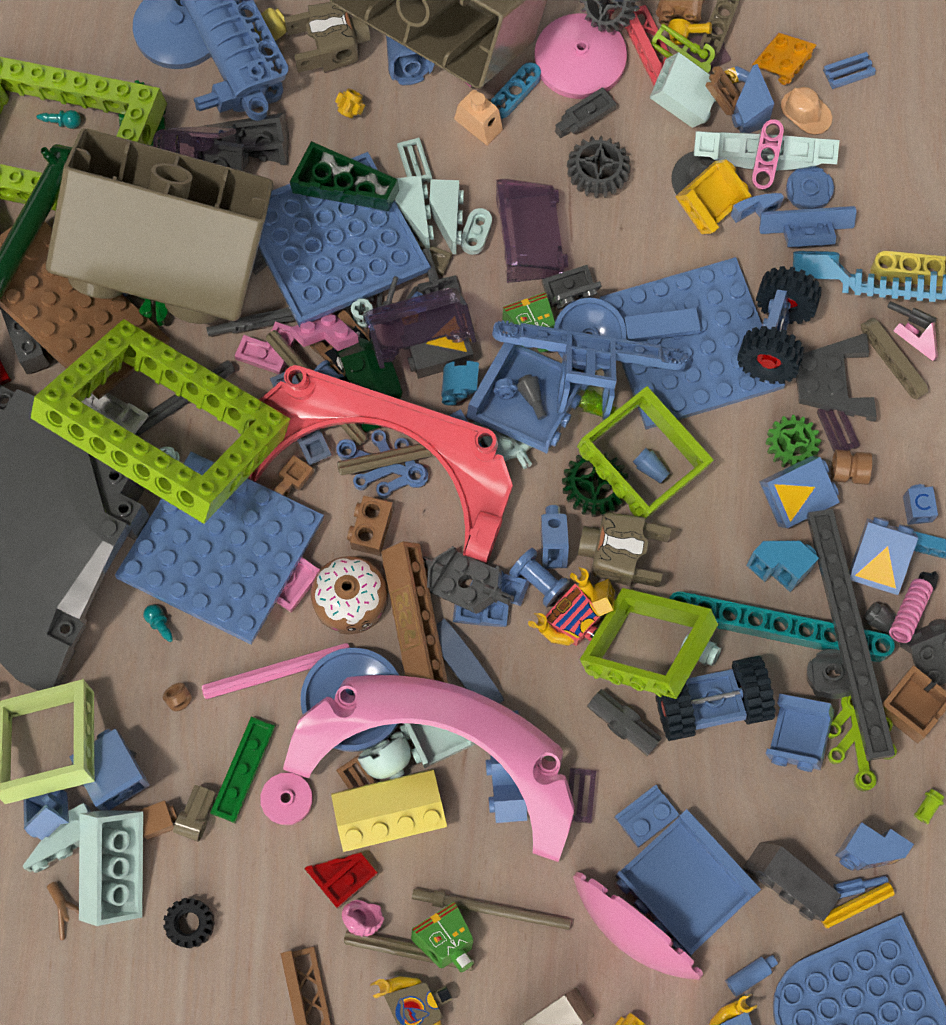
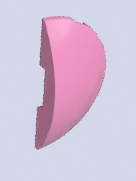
M575 873L573 879L587 912L598 928L616 947L632 959L656 971L680 978L700 980L703 976L702 970L698 967H692L693 959L682 949L677 948V950H673L671 947L674 943L671 941V938L621 897L612 895L611 898L606 895L608 889L596 880L590 879L587 881L583 873Z

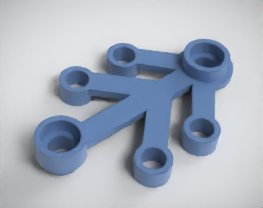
M382 430L374 431L371 435L372 443L378 447L380 452L390 450L386 442L385 432ZM377 435L383 436L382 441H376L374 438ZM399 438L394 443L395 449L398 448L397 446L400 443L409 446V442L405 438ZM349 439L341 440L336 447L337 455L341 460L369 455V453L356 449L355 443ZM345 449H350L351 453L349 455H344L343 451ZM414 460L404 462L406 466L397 463L379 467L366 474H357L353 479V483L357 490H365L368 484L392 473L400 475L401 477L389 483L381 482L377 485V495L385 499L391 495L392 491L406 485L413 488L422 487L428 480V471L422 464H417ZM414 473L421 475L417 480H414L411 476ZM358 479L365 480L363 485H358L356 482ZM382 487H387L389 489L388 492L384 494L381 493L379 490Z

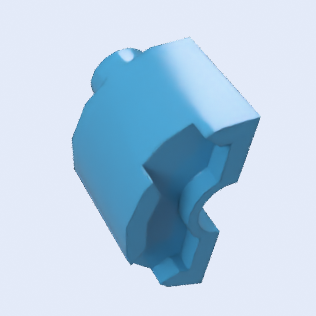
M467 361V365L455 366V362H450L444 366L441 392L444 405H456L463 398H467V395L477 391L479 362Z

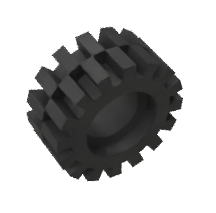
M183 898L179 902H174V905L167 909V916L164 915L163 919L165 920L163 928L166 930V936L172 943L180 947L197 948L201 946L200 944L205 943L208 940V936L213 933L212 926H214V921L212 917L214 916L209 910L210 908L194 898ZM186 913H194L199 919L198 928L190 934L183 933L179 928V920Z

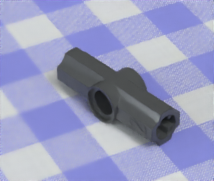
M602 689L596 693L587 705L592 712L607 723L608 728L623 740L627 739L646 756L655 749L662 739L641 721L640 716L626 705L622 706Z

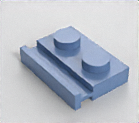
M655 785L614 818L619 822L636 847L639 848L679 817V813L665 795L661 793L658 786Z

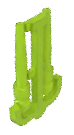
M662 24L650 42L652 47L666 58L673 56V54L656 44L657 40L660 39L709 73L711 70L710 64L715 58L713 47L706 43L702 50L701 46L697 43H692L678 32ZM664 30L683 43L684 47L681 49L661 34ZM690 48V51L694 54H699L701 59H706L709 55L707 50H709L710 57L706 62L701 63L686 51Z

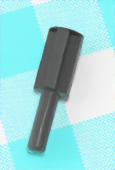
M892 301L887 306L889 309L909 317V322L925 329L932 322L936 323L937 320L936 317L916 308L909 310Z

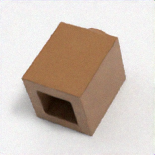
M165 800L138 810L143 811V837L147 840L172 831L178 817L174 805L169 806Z

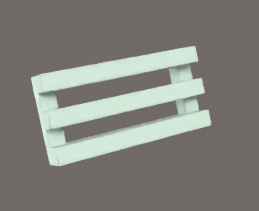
M420 138L397 143L406 177H412L404 147L408 149L416 176H421L422 184L425 181L431 182L432 175ZM412 145L417 147L425 175L421 176Z

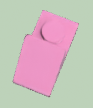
M909 322L906 325L899 323L895 328V333L932 361L936 360L938 351L934 322L928 326L921 336L917 335L919 330Z

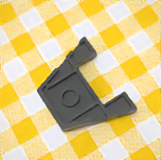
M861 334L804 353L796 377L799 404L828 411L834 409L842 411L848 416L854 417V415L866 417L868 421H876L874 397L848 398L844 358L868 357L867 334Z

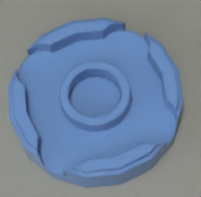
M818 166L796 169L789 176L786 184L787 198L799 209L823 208L832 198L834 190L832 178Z

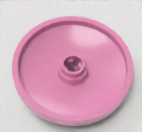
M584 13L565 15L551 22L541 32L535 46L534 60L535 64L540 67L541 80L557 94L573 99H585L602 87L606 92L611 90L621 79L627 60L626 45L620 32L616 30L610 33L606 30L598 31V26H591L592 19L585 20L587 14Z

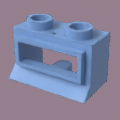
M64 790L23 800L24 829L30 836L43 840L45 837H49L60 824L69 823L68 796Z

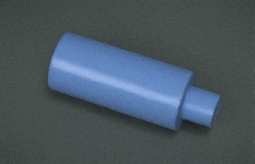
M773 955L765 960L763 957H760L727 978L725 982L733 995L737 997L771 975V968L778 965V962Z

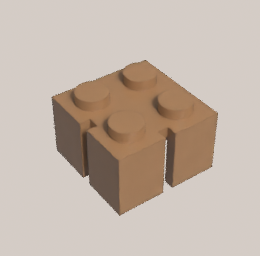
M913 665L884 699L882 704L885 716L892 721L893 725L918 744L927 736L938 722V719L946 712V690L938 684H935L928 692L923 690L931 683L932 679Z

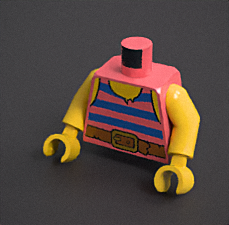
M578 567L581 571V576L578 579L574 573L571 572L570 578L579 583L578 586L574 584L546 615L534 613L538 617L537 624L533 621H528L530 627L538 628L539 632L551 643L566 646L573 644L577 646L584 638L591 641L598 630L596 625L599 623L601 616H598L592 604L594 587L588 580V571L584 568Z

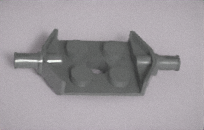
M454 546L434 559L422 555L424 567L428 568L427 588H429L430 593L475 614L480 613L494 602L500 601L510 606L511 602L514 601L513 595L501 590L502 571L499 566L493 568L476 559L464 556ZM464 580H473L470 587L461 588V583Z

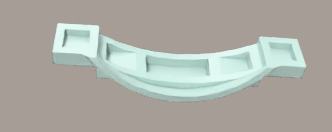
M696 131L694 156L711 157L716 161L726 159L736 167L753 169L760 134ZM767 134L771 138L778 136L774 134ZM783 135L776 171L808 168L821 163L837 164L840 140ZM763 149L761 158L766 162L772 161L774 153L771 149Z

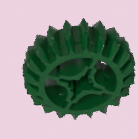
M606 452L604 457L627 480L628 473H623L625 466L623 464L616 466L618 458L615 457L609 460V453ZM578 454L576 456L577 462L570 461V469L564 470L566 477L562 478V484L565 485L562 492L563 494H569L566 501L568 503L574 502V510L581 506V513L583 515L586 514L587 510H591L592 517H595L596 511H600V514L603 516L606 513V508L613 513L615 505L621 506L623 501L614 492L610 496L598 500L599 495L602 492L612 490V486L606 479L604 480L599 477L595 467L589 460H585ZM593 468L590 474L577 477L583 470ZM595 474L597 475L596 481H598L599 485L596 489V493L594 492V486L592 482L594 481ZM577 487H580V490L587 491L590 499L583 496Z

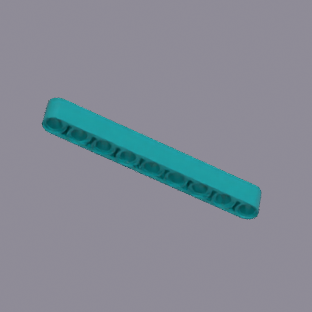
M677 591L669 597L672 600L712 609L718 623V629L818 650H839L834 626L830 622ZM725 611L733 613L735 620H726L722 613ZM748 617H756L760 625L752 626L748 622ZM773 623H782L785 627V631H777L774 628ZM799 628H807L810 631V636H802L799 633ZM864 630L871 661L882 662L886 660L894 651L895 643L893 639L887 634ZM824 633H832L835 636L836 641H827L824 637ZM875 643L883 644L886 648V653L878 652L875 648Z

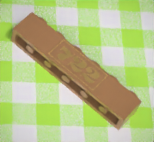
M403 541L381 551L405 676L448 683L429 588H427V577L421 547L418 543Z

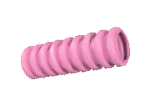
M924 579L912 580L889 630V635L894 640L901 643L911 641L925 606L933 592V587L928 581Z

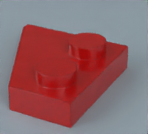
M361 852L348 855V857L329 860L325 863L309 865L304 868L337 909L378 875V872Z

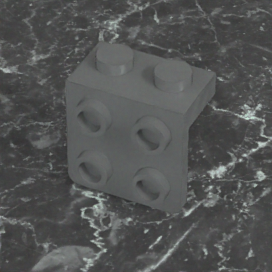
M588 265L541 280L550 308L557 306L558 310L565 308L576 299L594 298V295L598 294L597 291L602 287L600 281L593 282Z
M937 619L931 621L928 626L915 629L910 642H899L900 647L912 655L914 666L932 679L931 683L924 688L926 691L930 690L935 684L940 686L946 683V620Z

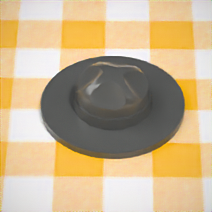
M694 151L682 156L675 164L671 176L672 187L676 195L716 160L711 157L694 156Z

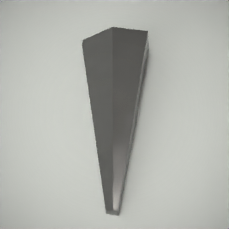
M284 113L267 115L260 121L247 118L173 130L166 134L168 142L186 143L192 147H195L197 138L244 144V152L250 153L249 157L258 158L260 161L277 162L280 165L288 164L289 133Z

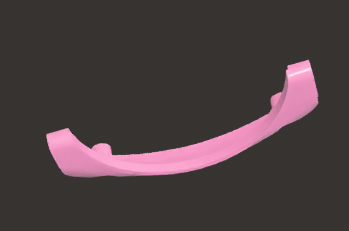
M398 675L351 676L342 682L334 700L331 697H325L298 720L291 738L283 770L306 778L310 777L319 761L332 748L352 735L369 728L397 723H415L438 727L463 736L494 757L509 773L519 788L530 815L533 830V854L559 862L575 809L566 776L558 774L563 757L562 748L533 724L505 706L471 690L436 680ZM345 689L353 690L355 695H349ZM544 756H552L556 760L551 762L546 760Z

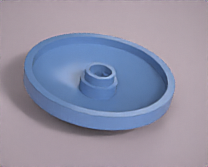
M143 0L133 18V35L139 50L148 60L164 68L186 69L197 66L211 57L186 6H179L175 0Z
M345 648L329 653L311 668L304 680L301 690L302 714H305L325 697H331L334 700L339 687L347 677L368 675L399 676V674L388 660L367 649ZM345 689L349 695H355L353 690ZM399 723L377 726L361 731L343 740L334 749L358 752L373 748L385 741L395 731Z

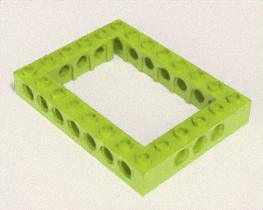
M0 57V114L4 105H7L9 100L6 91L19 93L20 96L30 95L39 97L41 100L60 101L61 104L65 105L66 103L80 105L84 109L88 107L100 109L104 113L109 111L120 113L125 116L116 136L151 145L167 106L160 88ZM0 164V199L25 204L42 173ZM58 198L51 210L56 211Z
M125 319L119 322L34 397L31 419L203 524L209 520L283 441L290 422L289 417ZM124 361L134 367L135 371H140L155 380V383L158 385L162 384L175 392V395L178 397L182 396L196 405V408H202L217 417L218 421H223L237 429L241 436L201 475L81 401L89 398L100 384L104 385L106 379L112 373L118 372Z

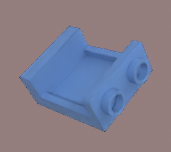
M779 694L777 702L780 707L771 747L770 749L767 748L766 755L772 760L771 763L778 766L786 767L788 763L797 765L798 769L812 772L813 769L821 770L834 716V708L831 703Z

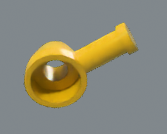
M673 19L668 24V27L685 38H688L690 33L711 34L712 32L711 22L691 24L685 19ZM669 34L670 41L675 45L683 44Z

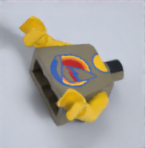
M399 976L387 980L378 979L370 984V986H379L380 993L373 995V997H385L397 1025H441L440 1020L443 1019L439 1007L453 1000L446 985L431 993L427 983H422L419 978Z

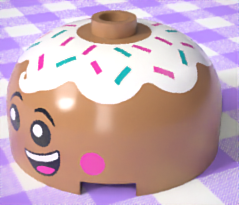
M344 556L333 559L318 571L311 587V601L318 619L324 625L341 634H357L370 629L378 622L387 606L388 593L382 574L372 563L359 557ZM349 584L351 589L345 591L344 585Z

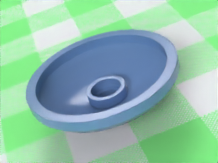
M582 298L568 304L558 315L554 326L555 329L626 340L627 335L624 320L618 310L608 302L597 298ZM557 351L560 357L563 358V352ZM572 364V367L585 370L584 365Z

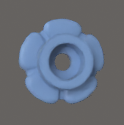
M504 378L495 382L493 391L501 399H510L517 392L518 387L513 379Z

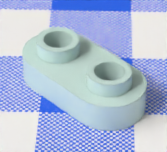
M475 209L468 216L461 237V247L467 254L475 255L484 249L492 226V216L486 209ZM478 221L484 222L483 225H477L476 223ZM470 242L477 243L475 246L469 245Z

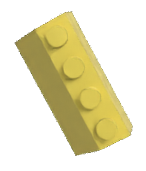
M434 769L331 793L343 852L447 827Z

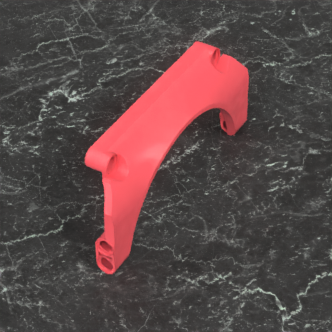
M297 365L290 366L285 371V382L280 381L273 389L259 399L289 417L290 422L283 441L254 470L248 479L256 482L271 461L285 448L305 435L317 430L342 424H371L395 430L420 443L446 469L456 487L464 514L465 544L463 555L485 563L489 561L513 489L504 457L499 454L495 455L498 448V440L493 431ZM298 373L303 374V379L299 384L292 383L294 375ZM490 436L493 439L491 446L482 448L479 445L481 438Z

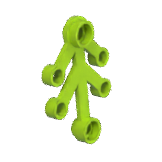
M851 696L841 698L842 710L831 724V726L837 729V733H829L828 738H836L841 733V726L849 717H851L852 728L837 747L829 751L828 760L832 764L841 763L845 758L846 751L854 742L859 772L854 776L853 782L858 790L866 792L875 786L876 776L870 771L869 762L866 759L854 706L850 703ZM886 717L889 731H891L893 723ZM893 744L894 752H895V755H896L897 749H896L895 745ZM832 752H838L841 756L840 760L833 759ZM893 757L883 758V759H885V760H890V759H892ZM863 775L869 776V784H865L862 781Z

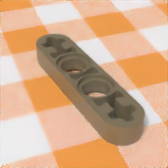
M717 0L709 22H711L712 27L721 28L723 33L720 35L712 32L711 34L704 33L700 43V48L703 50L706 43L714 42V60L718 57L740 0H731V2L728 0ZM726 8L730 15L722 16L719 14L718 9ZM708 52V57L706 59H703L704 61L708 60V58L710 57V52Z
M870 318L862 323V333L867 334L868 342L907 393L915 400L928 393L925 381L882 325L875 318Z

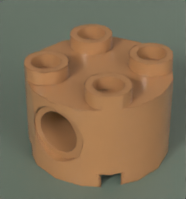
M659 0L656 9V15L659 17L658 22L661 25L665 24L668 26L669 22L673 19H685L691 24H698L701 21V10L705 0Z

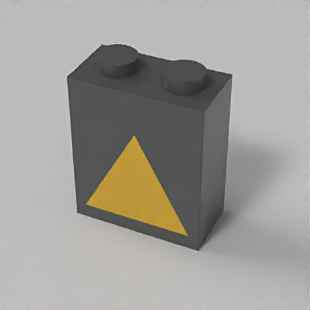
M460 311L403 326L404 335L401 336L404 350L409 349L411 357L407 358L411 372L416 371L418 379L443 372L444 366L450 362H455V366L467 365V361L474 362V354Z

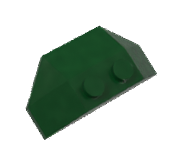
M358 337V343L340 351L336 350L346 382L401 399L403 392L388 348ZM361 424L365 433L384 428L378 425Z

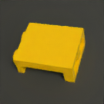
M724 159L714 161L675 197L700 233L711 234L719 228L717 224L732 211L733 205L752 196L749 193L747 184L740 180L736 174L734 165Z

